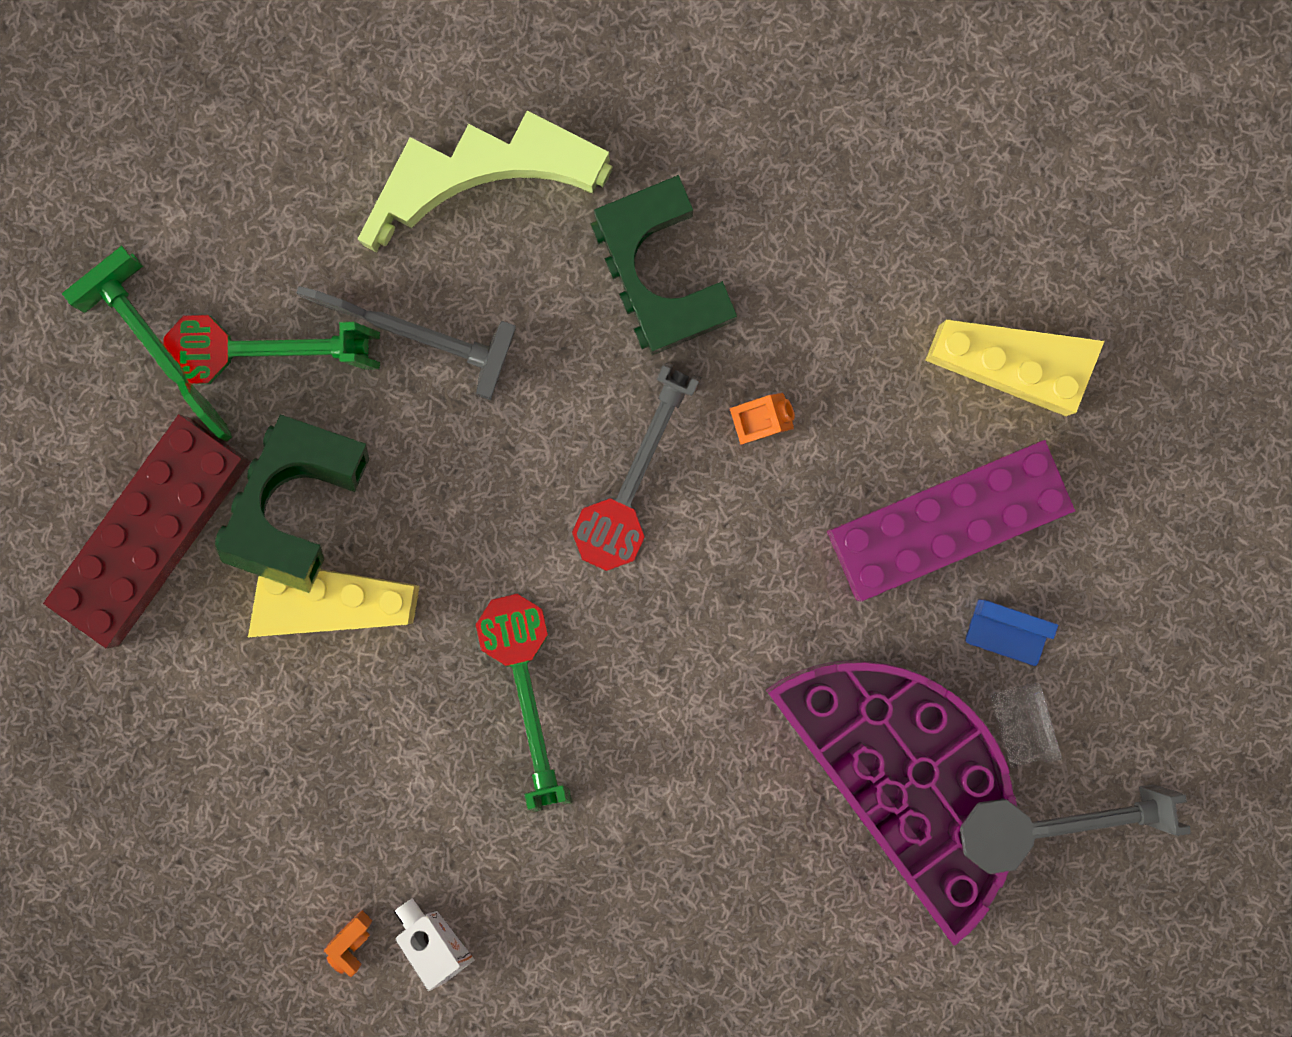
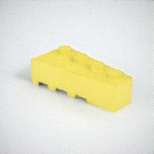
M945 320L937 329L925 361L1063 416H1069L1078 410L1104 341Z
M320 569L310 593L258 576L248 637L412 624L414 622L420 586Z

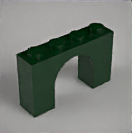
M679 175L594 209L596 221L590 223L598 245L605 242L611 256L604 259L612 279L620 277L625 291L619 293L627 315L635 313L639 326L633 329L642 350L649 347L651 355H655L736 321L737 314L723 281L681 298H664L649 291L637 276L634 266L635 257L645 239L657 231L693 217V208Z
M280 414L275 426L270 425L263 439L264 449L259 459L254 458L247 473V485L243 492L239 491L236 494L231 506L233 514L227 526L222 525L215 539V547L224 564L310 593L325 560L321 545L282 532L273 527L265 518L268 500L281 485L298 478H315L355 492L369 462V455L366 443Z

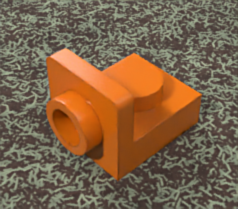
M783 393L768 395L730 408L741 445L794 429L792 422L795 417L792 404L788 399H785Z
M363 910L324 949V952L328 955L327 961L332 968L341 974L345 972L349 977H352L358 971L361 963L347 949L350 948L355 952L370 936L366 930L373 920Z

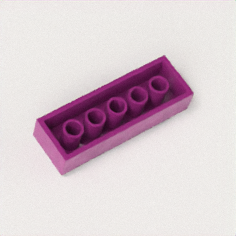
M1043 440L827 530V533L856 601L862 602L1075 512V509L1047 443Z

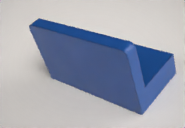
M978 599L965 642L1036 666L1039 663L1046 638L1054 639L1058 624Z

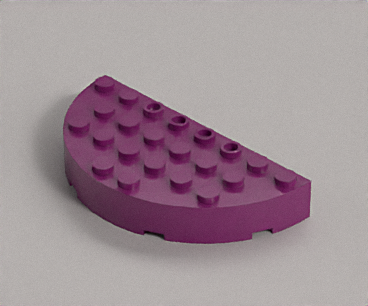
M849 660L818 664L797 671L765 689L946 937L954 946L959 943L987 914L990 909L989 905L994 900L999 888L1003 887L1009 872L988 874L963 853L960 827L977 803L1006 799L1017 807L1006 760L987 726L968 705L940 684L910 670L881 662Z

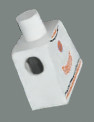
M413 898L394 911L406 929L396 937V941L428 991L445 984L475 960L438 911L424 915ZM424 932L429 937L428 944H426L424 941Z

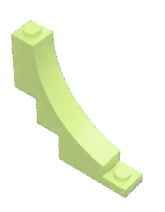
M526 111L510 144L468 124L452 157L410 137L358 240L363 246L377 252L380 245L386 246L391 240L395 230V226L392 225L394 219L412 228L428 212L443 201L459 192L495 180L541 178L570 184L593 193L597 184L603 187L611 174L613 166L608 164L610 161L609 152L529 111Z

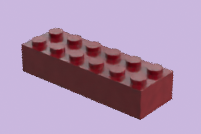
M178 414L43 604L105 649L118 647L251 461L190 417Z

